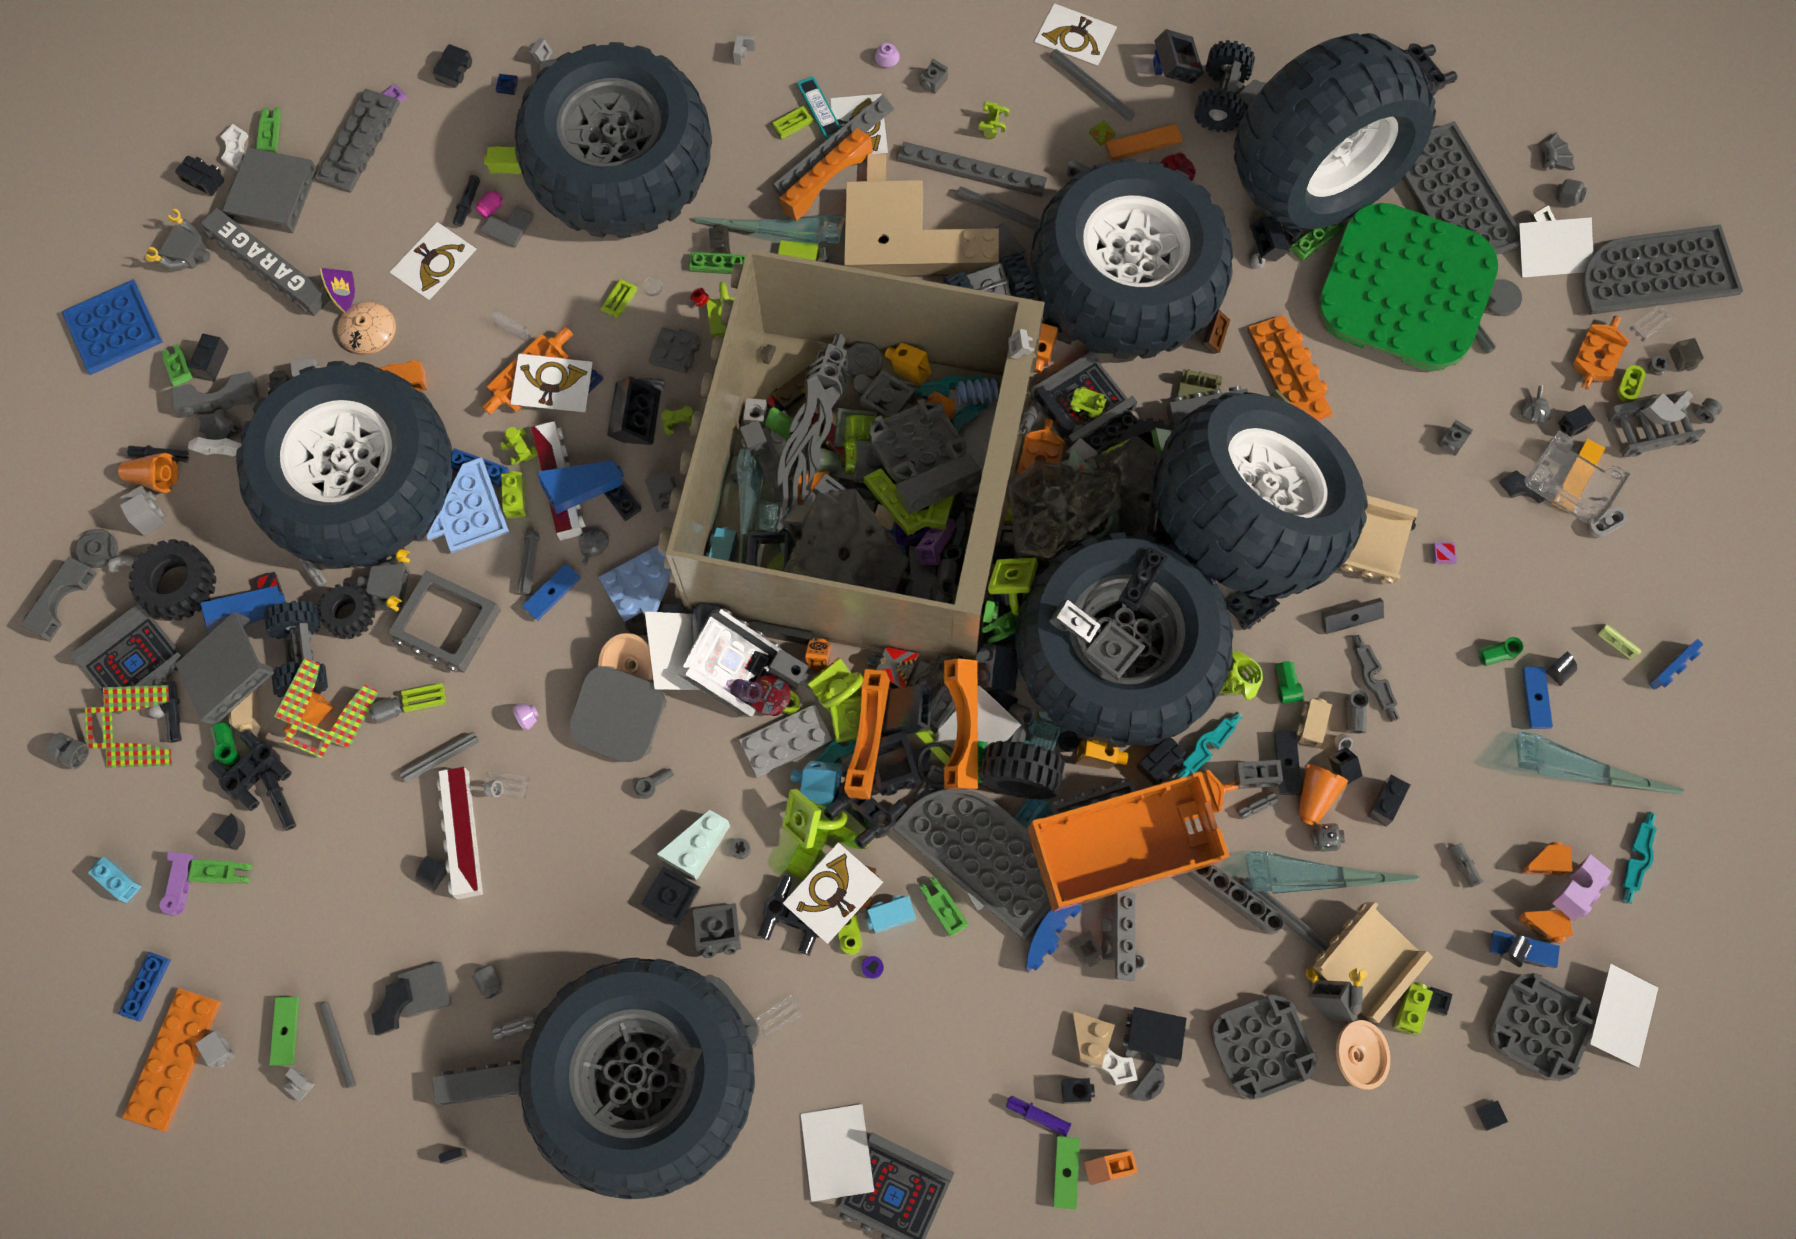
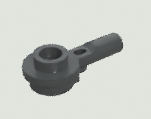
M669 768L653 779L648 777L638 780L634 786L636 795L641 799L652 797L655 793V787L674 776V773Z

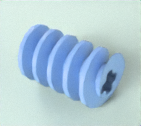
M984 378L982 383H980L979 379H975L974 385L971 380H967L966 386L963 381H959L958 387L956 385L958 406H961L962 400L968 405L970 399H972L974 405L977 403V399H980L981 403L984 404L985 398H988L989 403H992L993 397H995L998 402V386L995 378H991L990 382Z

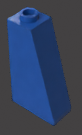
M610 460L541 471L538 473V482L556 514H559L621 486L624 474L621 467L616 466L614 461Z
M273 586L202 602L201 608L206 630L209 634L233 612L249 617L250 621L245 624L248 625L265 619V610H268L270 606L274 607L275 604L281 605L282 602L286 601L283 592L279 593L278 587Z

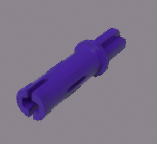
M1012 1095L1007 1100L1006 1107L1023 1115L1024 1119L1029 1118L1065 1137L1067 1136L1072 1123L1033 1106L1032 1102L1029 1104Z

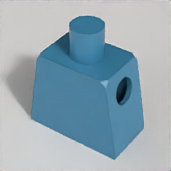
M810 761L803 771L793 770L791 781L801 783L800 792L809 800L829 807L839 794L843 764Z

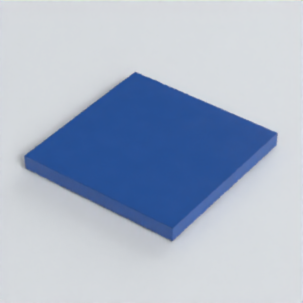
M134 279L62 311L85 368L90 375L163 343Z

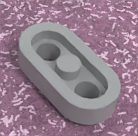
M1613 507L1595 517L1589 523L1588 530L1594 537H1605L1622 527L1627 522L1628 515L1624 509Z

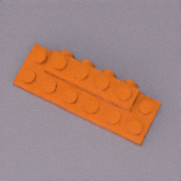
M1285 315L1249 326L1247 331L1275 388L1286 397L1290 404L1305 411L1316 420L1320 421L1331 417L1333 412L1325 398L1327 385L1324 380L1320 381L1318 377V366L1316 364L1312 365L1310 361V350L1307 347L1304 348L1301 343L1303 342L1301 332H1296L1294 327H1290Z

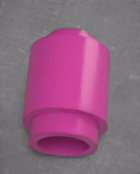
M489 190L477 202L475 209L482 217L487 218L503 204L501 201L503 198L497 191L494 190L492 192Z

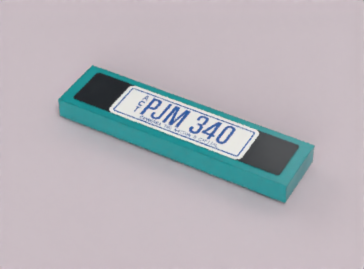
M812 76L797 82V87L825 140L829 139L841 127L816 79Z

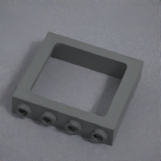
M426 570L388 633L393 638L392 642L398 646L403 647L406 645L411 647L410 650L417 655L423 653L436 664L442 662L446 664V668L453 672L459 670L465 673L501 609L497 603ZM430 586L481 609V612L455 654L448 653L404 632L405 627Z

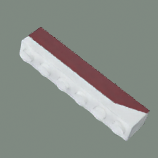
M555 421L531 427L541 471L571 467L570 463H566L565 460L568 453L566 446L561 443V439H564L561 427L557 428ZM549 502L556 533L560 541L583 534L582 527H585L583 516H579L578 510L581 509L580 504L556 514Z
M465 767L439 771L437 787L441 791L442 796L439 799V807L444 814V819H441V826L443 832L446 833L443 846L445 852H448L446 870L447 873H450L451 881H448L449 893L456 899L483 895L469 771Z

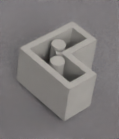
M140 486L120 497L123 503L120 507L127 520L144 536L166 525L163 519L165 513L160 506L155 504L157 499L151 490L147 491L143 486Z

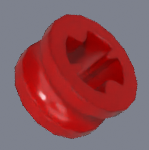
M697 288L691 293L690 300L694 302L696 307H701L708 302L709 295L705 293L703 288Z

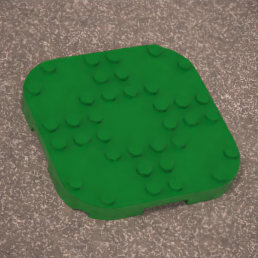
M1375 203L1357 211L1347 225L1319 298V317L1325 323L1326 330L1343 342L1360 348H1364L1365 345L1400 357L1402 358L1401 362L1423 370L1440 371L1446 367L1455 366L1467 354L1478 330L1498 273L1496 252L1483 236L1474 231L1394 204Z

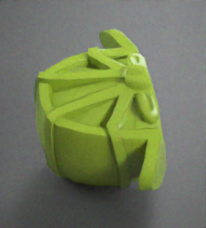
M1232 650V663L1220 694L1243 695L1245 700H1251L1256 696L1263 681L1262 669L1249 656L1240 651ZM1243 671H1245L1248 674L1249 678L1246 677Z

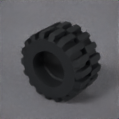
M343 583V586L336 584L334 589L330 587L327 589V594H322L323 600L318 601L317 604L320 607L317 609L318 618L334 636H339L341 639H345L346 636L348 639H354V635L360 637L362 631L367 632L369 630L367 628L368 625L372 626L373 620L371 618H375V612L373 611L375 607L371 599L361 588L354 584L350 586L348 583ZM355 604V610L349 617L337 619L338 612L343 606Z

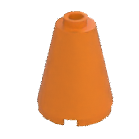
M159 453L123 461L118 467V474L123 481L143 486L156 492L168 493L173 490L170 489L172 485L177 484L179 470L178 464L172 460L171 457L173 456L171 454Z
M1308 764L1298 816L1302 817L1300 821L1313 826V823L1318 824L1346 787L1348 780L1338 774L1336 776L1330 773L1331 771Z

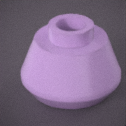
M891 43L881 44L875 53V61L882 67H892L898 63L900 58L898 50Z
M528 703L517 704L512 709L523 730H530L537 722L536 717L539 714L534 705L529 706Z

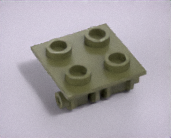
M1183 369L1178 397L1183 396V400L1191 399L1190 395L1197 393L1208 396L1210 391L1220 390L1222 376Z

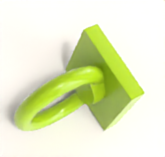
M725 282L719 283L720 299H712L707 302L711 338L725 336L727 325L721 323L723 303L725 299H735V297H729Z
M1037 558L1000 559L996 561L988 586L989 593L1009 594L1010 608L1016 618H1018L1020 609L1017 593H1022V602L1026 593H1030L1038 567Z
M837 658L806 684L830 715L829 707L835 706L848 698L857 697L862 693L861 685L864 676L859 672L851 673L843 661Z
M792 789L789 791L782 827L806 849L813 847L817 829L835 830L846 824L847 814L845 810L838 815V820L820 821L821 809L819 808L826 809L827 807L809 800L798 789Z

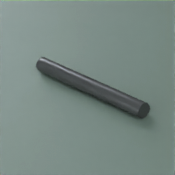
M329 1002L323 1003L320 1007L347 1088H352L356 1086Z

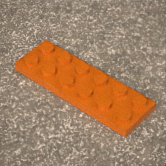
M180 988L177 989L122 1118L167 1132L200 1054L195 1043L208 1035L220 1007V1001Z

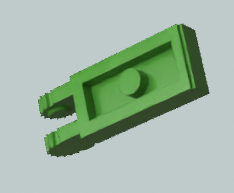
M279 107L274 108L273 118H269V109L263 108L259 120L256 149L277 153L281 110Z
M178 344L173 345L175 350L173 354H170L167 349L162 350L163 361L174 387L193 379L185 355Z
M1011 610L981 628L983 633L992 630L995 634L987 640L988 644L1000 641L1016 632L1018 618L1013 615Z
M191 860L188 881L194 883L249 884L250 878L234 876L235 869L250 871L253 865L236 863L234 861Z
M933 876L930 878V881L937 890V894L931 896L924 884L919 885V889L951 938L968 927L969 924L945 888L943 889Z

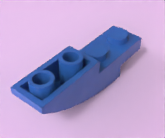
M1081 904L1056 912H1052L1051 909L1035 933L1029 949L1025 969L1028 973L1032 969L1036 971L1044 963L1042 958L1047 953L1051 956L1059 947L1057 942L1060 938L1055 932L1059 934L1068 925L1065 921L1070 916L1075 918L1082 910Z

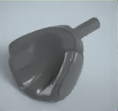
M1538 386L1537 398L1527 401L1521 411L1523 417L1538 423L1547 422L1551 419L1549 404L1546 399L1542 398L1544 386Z
M591 529L580 535L579 546L584 556L583 566L587 565L589 558L602 554L607 548L609 537L602 531Z

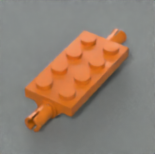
M564 326L553 338H546L541 334L521 354L570 359L562 350V345L573 336V333ZM518 357L487 386V389L493 396L481 407L489 415H492L501 404H506L515 413L523 407L511 405Z

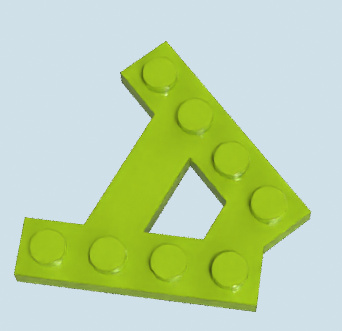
M882 469L864 477V483L907 536L924 527L946 530L955 495L930 505L929 509L920 510L908 515L897 499L896 484L890 480Z

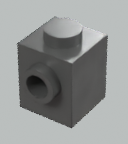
M759 420L740 427L743 435L740 441L744 451L748 449L752 456L760 455L769 449Z

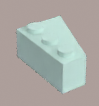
M709 810L657 855L662 861L697 881L728 831L730 824L727 819Z

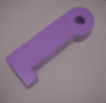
M954 519L948 520L946 530L930 527L916 547L921 565H939L941 562L940 554L950 540L954 528H956Z
M168 852L167 860L172 862L165 897L160 901V909L163 913L177 916L183 912L191 884L188 881L191 860H196V856L186 853Z

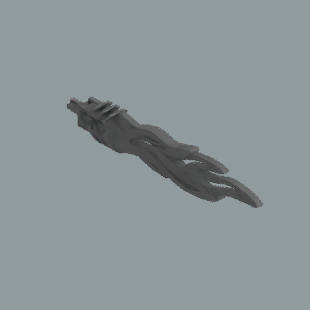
M841 333L839 335L835 334L832 344L829 343L826 350L821 349L818 351L815 361L809 367L807 379L804 382L805 404L798 411L790 426L788 433L791 437L785 444L778 461L775 488L778 489L781 486L782 504L776 527L777 533L786 526L784 520L787 517L785 514L788 504V474L793 463L797 459V467L792 480V502L789 513L797 505L800 474L802 477L800 502L803 503L810 492L814 473L816 474L820 467V446L831 428V409L837 400L841 399L848 378L847 369L849 361L845 358L847 350L843 349L846 338ZM817 404L819 410L818 422L812 426L807 434ZM803 415L802 421L797 422L799 418ZM823 422V430L819 439L820 427ZM793 443L792 448H791V450H790V452H789V454H788V456H787L786 462H785V456H786L787 450L789 449V447H790L791 444ZM807 443L808 485L806 479V459L801 452Z

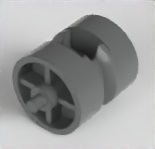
M60 732L49 740L45 754L47 757L61 762L65 766L77 769L86 761L89 754V746Z

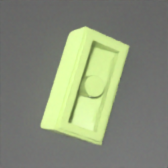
M1605 624L1598 633L1601 638L1631 660L1641 652L1639 647L1608 624Z

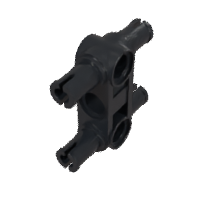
M1412 43L1405 49L1425 73L1433 96L1438 90L1457 80L1455 71L1443 74L1429 57L1436 53V47L1433 44L1421 47L1418 44Z
M246 730L241 734L240 739L251 751L229 771L218 760L212 761L208 765V769L219 779V785L233 799L239 800L248 810L253 811L259 806L260 802L249 792V789L261 779V775L272 770L282 781H285L291 776L292 772L281 762L280 755L266 741H260L250 730ZM269 751L268 757L262 759L264 753ZM237 781L235 788L230 789L232 783Z
M844 785L842 791L836 796V800L824 810V815L832 821L843 810H846L865 828L854 840L855 844L860 849H863L873 839L886 836L889 829L895 825L896 819L907 810V805L899 799L886 810L873 797H870V800L849 798L844 790Z
M781 875L775 892H772L765 902V909L762 914L764 920L757 936L769 941L776 923L779 922L802 930L804 936L798 952L810 956L816 938H819V936L783 904L787 899L793 879ZM773 903L781 905V909L778 912H771L769 910Z

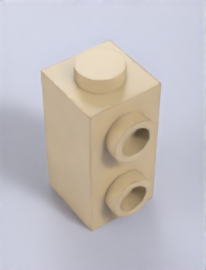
M257 689L228 714L230 725L240 732L252 731L254 728L260 727Z
M1311 698L1308 704H1304L1301 716L1304 717L1303 724L1299 723L1296 733L1299 736L1298 743L1319 749L1323 744L1332 704L1327 703L1326 700L1321 698Z

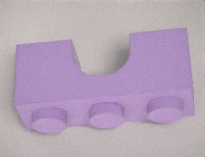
M1590 854L1576 867L1570 876L1573 880L1559 892L1552 904L1573 921L1580 915L1585 917L1592 909L1590 904L1595 903L1601 896L1599 890L1602 891L1610 882L1607 878L1612 871Z

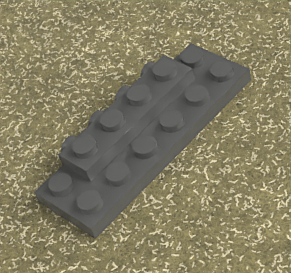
M364 89L316 175L317 182L349 193L352 192L362 172L366 170L370 157L374 155L375 148L383 139L386 128L391 124L392 117L400 105L398 99Z

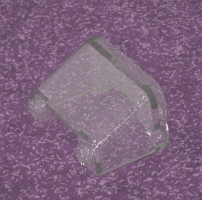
M1558 430L1526 476L1525 484L1534 492L1581 521L1594 524L1610 508L1630 473L1619 466H1610L1604 471L1570 450L1573 446L1572 439L1567 434Z

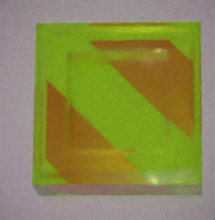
M1105 120L1089 131V134L1100 146L1113 139L1116 135Z

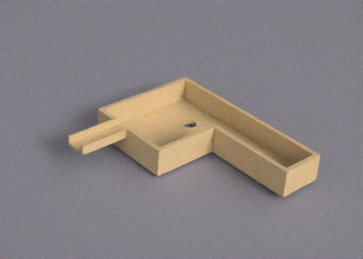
M868 154L867 181L847 182L845 266L897 276L952 275L960 271H964L967 274L999 263V228L923 230V181H886V154ZM881 236H886L889 238V241L886 244H881L878 242V239Z

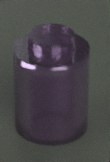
M736 679L731 684L730 693L741 701L756 703L762 697V687L757 682Z

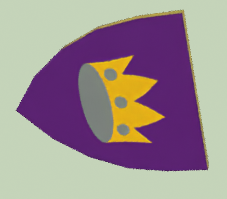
M320 268L324 283L322 289L329 294L333 303L346 313L352 305L355 294L352 271Z

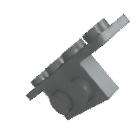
M1120 892L1115 894V913L1102 916V959H1115V979L1135 981V894Z

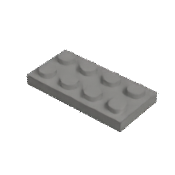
M815 704L739 740L757 778L833 742Z

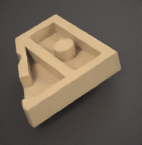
M1074 1012L1073 1020L1080 1061L1102 1069L1115 1025Z

